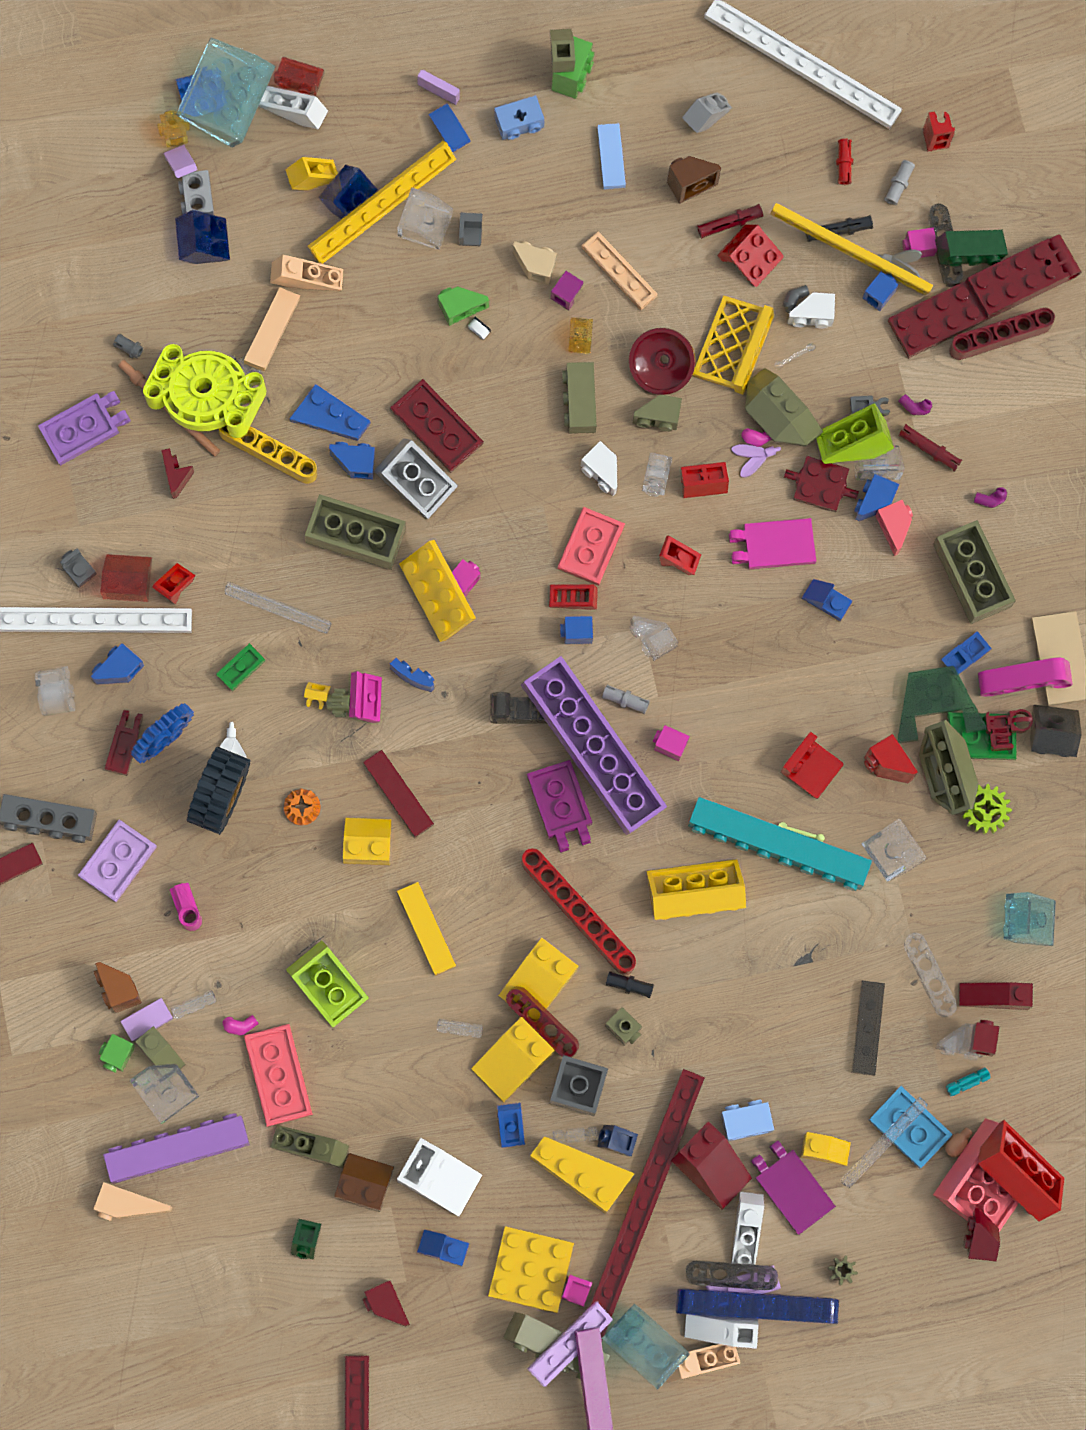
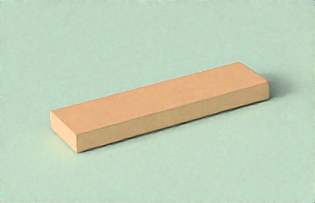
M599 231L582 245V249L640 310L657 297L658 294Z
M279 287L244 359V364L265 372L300 300V295Z

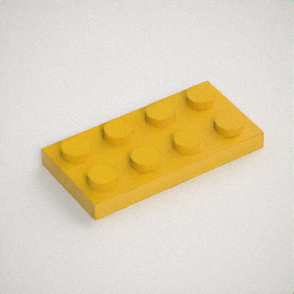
M435 540L428 541L399 563L440 642L448 640L476 619Z

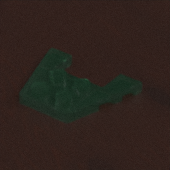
M954 666L910 672L908 674L897 739L899 744L918 741L915 717L962 711L966 733L986 731V724L979 715Z

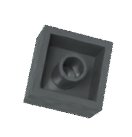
M563 1055L549 1104L595 1116L608 1068Z

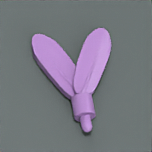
M745 444L732 447V452L737 456L751 458L742 467L741 477L743 478L751 476L765 462L767 457L776 455V452L781 450L780 447L774 448L772 446L764 449Z

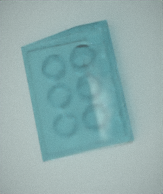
M210 38L176 115L228 146H237L245 138L276 66L258 55Z

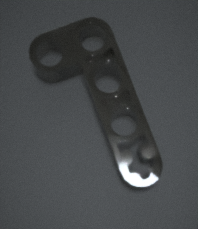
M494 692L490 694V723L547 724L529 697H511V694L507 692Z

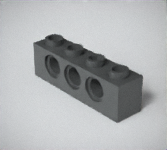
M3 794L0 808V825H3V829L9 831H17V828L25 829L26 833L32 835H39L40 832L48 833L49 837L55 839H62L63 836L71 837V841L85 843V840L92 841L97 817L95 810ZM29 811L30 817L27 820H19L21 812ZM45 815H52L53 821L50 824L44 825L41 823ZM68 819L76 820L75 826L71 829L64 827V823Z

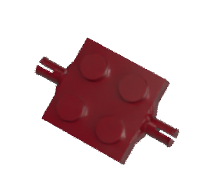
M806 456L804 466L799 473L786 469L783 477L796 481V492L793 500L837 512L839 502L843 496L857 500L859 491L847 488L846 479L849 468L833 463L824 464L822 460Z

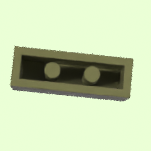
M594 362L567 363L566 370H562V383L567 384V392H563V405H568V413H564V427L569 426V434L596 433Z

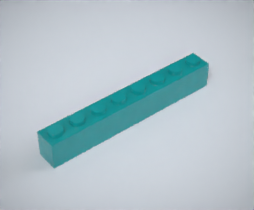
M698 797L688 827H691V831L700 835L710 834L714 836V840L721 843L729 841L734 843L736 848L743 851L751 849L756 851V855L762 858L769 859L772 857L778 859V863L787 867H791V865L797 866L805 874L813 875V873L821 875L823 880L830 883L835 881L843 883L844 888L852 891L862 889L872 863L870 859Z

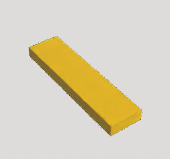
M416 882L398 890V896L434 975L436 976L456 967L419 883Z

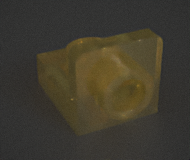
M571 318L569 352L586 354L591 352L593 319Z

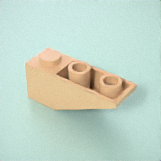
M282 255L272 262L270 283L300 289L342 290L343 269L287 255Z
M722 1344L661 1359L667 1383L740 1364L736 1347Z

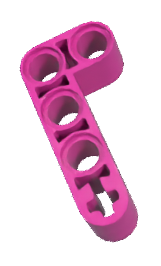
M1062 657L990 669L978 673L980 695L982 697L1045 686L1066 688L1073 685L1070 662Z

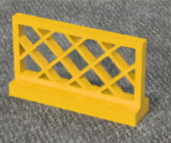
M723 296L696 363L693 376L735 389L736 393L744 395L774 319L773 307L764 305L763 308ZM726 304L736 306L738 312L726 316L724 312ZM749 311L757 312V318L747 323L743 314ZM741 316L744 325L733 329L729 321ZM726 322L730 331L719 336L716 331L717 326ZM747 329L750 334L749 338L739 342L736 333ZM733 335L737 344L725 349L721 340ZM719 342L723 351L711 356L708 350L709 346ZM739 348L742 356L740 359L732 362L728 353ZM725 355L729 364L718 369L714 360ZM711 361L715 370L708 374L700 372L702 365ZM732 368L734 372L732 381L722 379L720 373Z

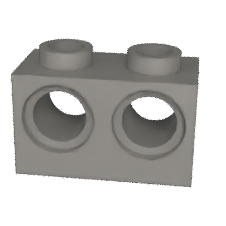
M208 170L195 171L182 176L183 181H178L180 195L184 194L185 202H181L182 215H187L188 223L215 220ZM194 183L200 185L197 189L189 188ZM195 204H201L203 206L199 210L192 209V207Z

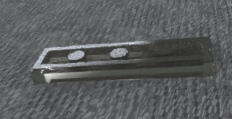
M861 981L851 1073L869 1076L876 1075L885 983Z

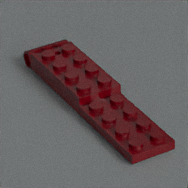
M1058 234L967 277L966 281L888 318V323L909 359L1076 278L1082 271L1062 236Z

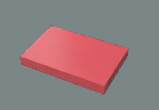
M583 507L557 569L599 586L625 523Z

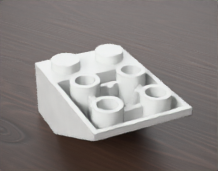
M420 1138L400 1173L397 1182L453 1214L460 1216L482 1175Z

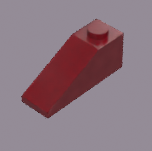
M959 983V1007L1029 1010L1033 1007V983Z

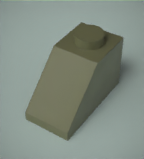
M154 1026L135 1041L167 1080L186 1065Z

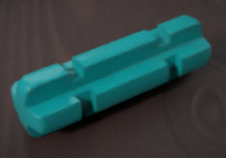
M982 1068L977 1073H971L958 1079L957 1082L954 1081L948 1084L946 1089L950 1096H955L960 1091L963 1092L980 1084V1082L983 1083L989 1080L991 1076L987 1068Z

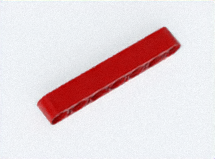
M534 848L526 850L522 856V867L619 974L628 975L632 973L636 965L634 954L539 850ZM533 855L538 858L539 862L532 866L527 864L526 858ZM549 872L554 876V880L549 883L544 882L541 878L542 874ZM561 889L569 893V897L565 900L559 899L557 896V892ZM574 907H582L585 914L581 917L575 916L572 913ZM595 923L599 925L601 931L597 934L590 933L588 931L590 924ZM609 940L613 941L616 949L607 951L603 947V943ZM621 958H628L632 965L626 969L622 968L619 965V960Z

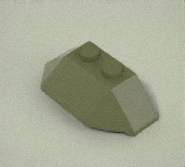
M763 368L748 381L745 410L774 442L807 446L823 433L808 407L778 375Z
M947 720L925 727V735L922 740L919 757L932 799L948 810L951 815L973 809L979 783L965 739Z

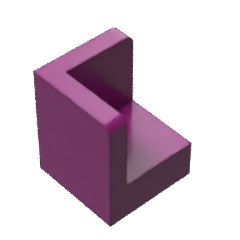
M565 271L551 291V300L570 310L574 304V298L584 282L568 271Z

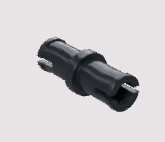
M609 971L606 980V986L625 990L627 994L631 992L651 998L654 984L634 979L635 976L630 975V977L612 971Z

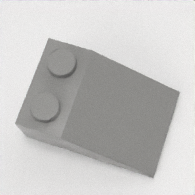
M403 438L374 470L391 489L427 519L457 488V485L410 439Z

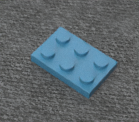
M902 1086L869 1119L919 1169L953 1135Z

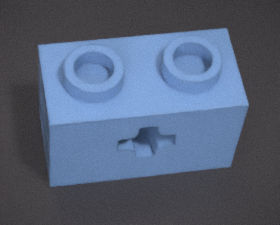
M537 96L494 108V118L502 140H513L521 134L527 132L536 133L541 128H544V116Z

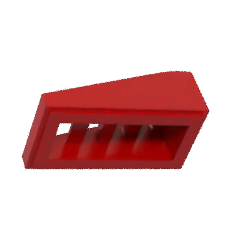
M594 584L550 585L549 607L597 610L598 588ZM558 591H562L561 602H557ZM567 591H571L570 602H567ZM577 592H580V602H576ZM586 592H589V602H586Z

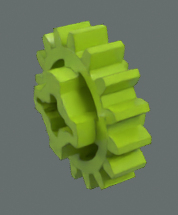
M986 784L984 789L978 785L976 797L982 795L981 801L975 802L973 809L967 810L962 816V819H969L968 827L971 825L975 826L974 832L982 829L983 834L986 835L988 829H990L994 834L997 831V827L1002 829L1005 826L1002 821H1009L1010 818L1006 814L1011 813L1012 809L1006 806L1011 801L1010 799H1003L1006 793L1004 791L999 794L997 792L998 786L991 790L989 784ZM992 797L995 798V799L998 801L999 804H997V803L992 799ZM984 805H987V809L990 810L988 814L985 809H981ZM1000 815L997 821L991 823L993 816Z

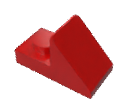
M666 536L659 558L662 566H674L688 575H695L702 554L673 537Z
M176 563L153 584L152 588L173 604H176L181 592L193 582L196 575Z

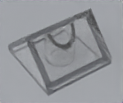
M893 445V450L874 459L855 460V480H872L874 474L889 480H900L905 466L899 445Z

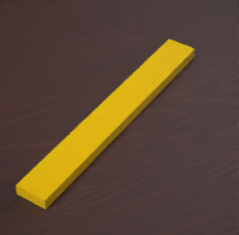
M440 142L309 244L307 247L316 262L320 264L325 263L453 163L456 158L447 142Z
M778 203L774 205L770 213L777 219L863 264L883 272L885 275L893 276L896 281L923 295H927L933 287V284Z

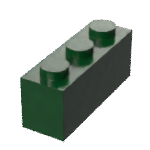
M1003 230L945 231L935 239L940 265L949 264L950 267L961 264L976 266L981 263L994 265L1008 255Z

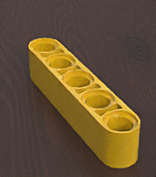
M235 422L233 425H238L241 422ZM250 426L248 432L240 438L230 436L228 432L223 431L224 427L218 429L220 437L224 441L298 481L310 484L316 480L317 466L315 461ZM246 436H252L254 438V440L250 443H245L242 441L243 438ZM266 446L274 448L271 453L266 454L262 452V449ZM291 457L293 461L290 464H284L282 459ZM305 467H309L313 469V472L309 475H305L301 472V470Z

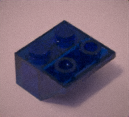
M191 210L175 218L179 260L193 264L230 260L226 218L196 210Z

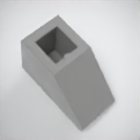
M717 92L698 98L682 118L696 133L709 129L727 114L732 107L728 104L726 97Z

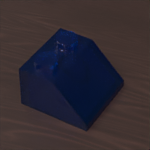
M344 165L318 198L331 213L343 219L379 190L360 168Z

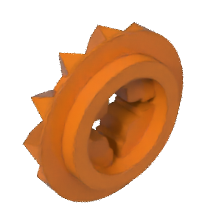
M301 788L292 791L285 798L284 813L292 823L308 825L318 817L320 801L311 790ZM301 798H303L305 805L310 806L304 809L303 816H301L300 810L295 808L296 805H299Z

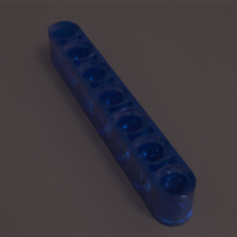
M677 1289L676 1313L838 1324L839 1299Z

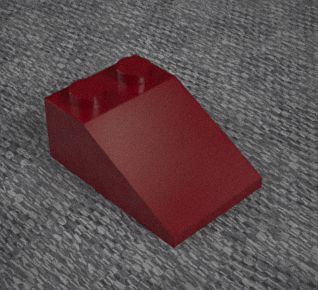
M709 1121L671 1160L721 1210L752 1179L726 1137Z

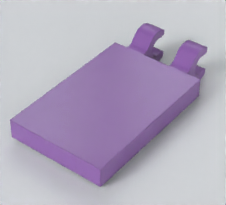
M114 391L101 399L96 393L38 425L60 466L119 434L117 427L131 422L125 410L110 417L106 408L120 403Z

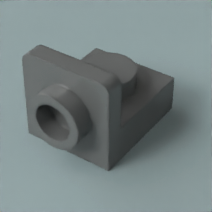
M78 548L74 551L66 552L61 558L60 564L62 569L78 588L97 574L81 555Z

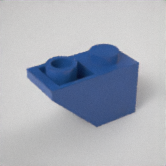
M335 442V444L329 445L330 456L350 478L373 480L375 447L365 443L352 446L345 442Z
M874 474L872 481L867 479L863 492L866 493L864 500H858L854 510L858 513L855 520L862 521L875 516L879 509L891 505L899 484Z
M121 643L119 647L114 646L109 651L108 658L103 664L100 662L94 667L91 678L96 685L129 683L144 667V664L137 655Z

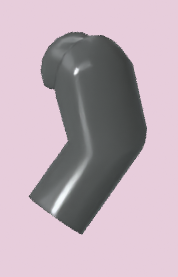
M807 285L787 292L783 301V307H785L787 313H790L797 307L798 299L810 295Z

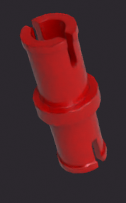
M847 138L838 140L836 165L838 166V184L842 185L852 184L851 166L854 164V159L851 158L852 140Z

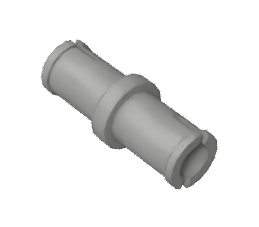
M902 161L896 176H893L891 180L892 185L884 198L887 203L891 205L898 204L903 190L907 189V181L915 168L912 162Z
M608 684L602 696L603 699L621 704L622 708L628 707L643 714L646 713L650 700L635 696L629 690L625 692Z

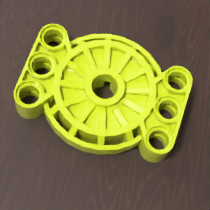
M170 344L163 349L143 388V393L150 408L157 410L165 406L170 417L187 429L212 431L227 426L230 436L240 438L248 432L266 396L267 390L261 374L252 372L245 376L240 365L223 353L199 351L184 357L180 346ZM209 385H211L212 388L210 391H208L207 393H199L201 390L209 388ZM235 422H241L238 425H233Z

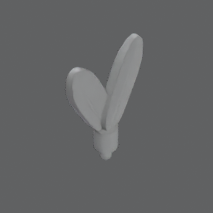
M907 250L895 255H878L920 278L919 273L907 264L917 261L922 256L920 251Z

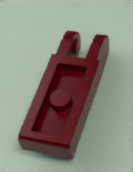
M123 710L105 765V771L128 776L133 759L131 751L137 744L143 720V714L138 713L134 720L133 729L127 728L126 724L129 720L128 710Z

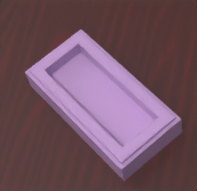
M421 70L418 74L419 86L455 105L460 99V90L424 70Z
M184 145L164 152V156L177 178L197 170L195 162Z
M160 998L123 1019L121 1023L131 1041L134 1042L153 1026L157 1029L173 1020V1017L163 999Z

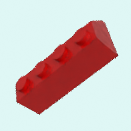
M1005 1120L1001 1121L980 1147L978 1164L983 1171H986L999 1186H1002L1010 1194L1012 1199L1020 1203L1029 1215H1032L1040 1222L1061 1211L1065 1178Z

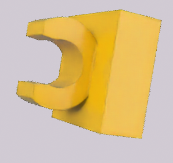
M308 682L304 697L308 698L306 701L307 707L311 706L312 700H318L319 709H322L330 694L331 686Z

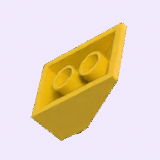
M541 938L498 996L507 1002L506 996L513 987L521 986L548 1009L577 972L579 966L545 939ZM514 994L515 997L513 998V1000L517 1002L521 999L522 995ZM528 1001L521 1009L525 1010L530 1002ZM529 1009L528 1014L530 1018L534 1020L540 1018V1012L537 1009Z
M521 1017L471 1070L505 1102L554 1054V1049Z

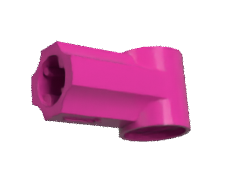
M189 883L175 885L169 890L179 920L186 930L195 931L200 928L202 917L198 911ZM189 914L196 915V919L192 923L185 922V918Z

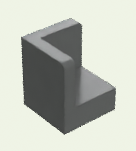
M460 212L459 246H481L482 213Z

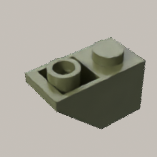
M572 29L550 30L552 73L574 72L575 49Z
M659 395L634 412L632 423L642 428H649L650 426L659 427L661 431L665 432L677 430L682 398Z

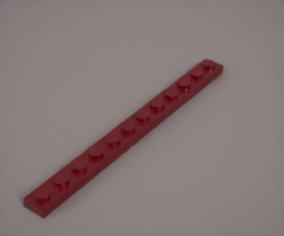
M685 1069L682 1070L591 1303L592 1305L594 1302H598L611 1318L672 1164L671 1160L675 1156L705 1077ZM608 1325L600 1332L601 1342L603 1341Z

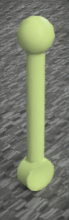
M784 822L778 825L821 842L825 840L823 834L816 835L788 827Z

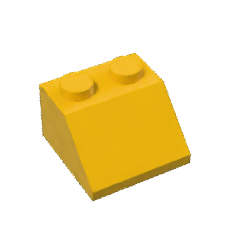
M345 818L343 864L390 865L392 819Z

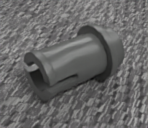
M119 334L113 343L114 347L129 354L130 358H139L143 351L141 343H135L122 334Z

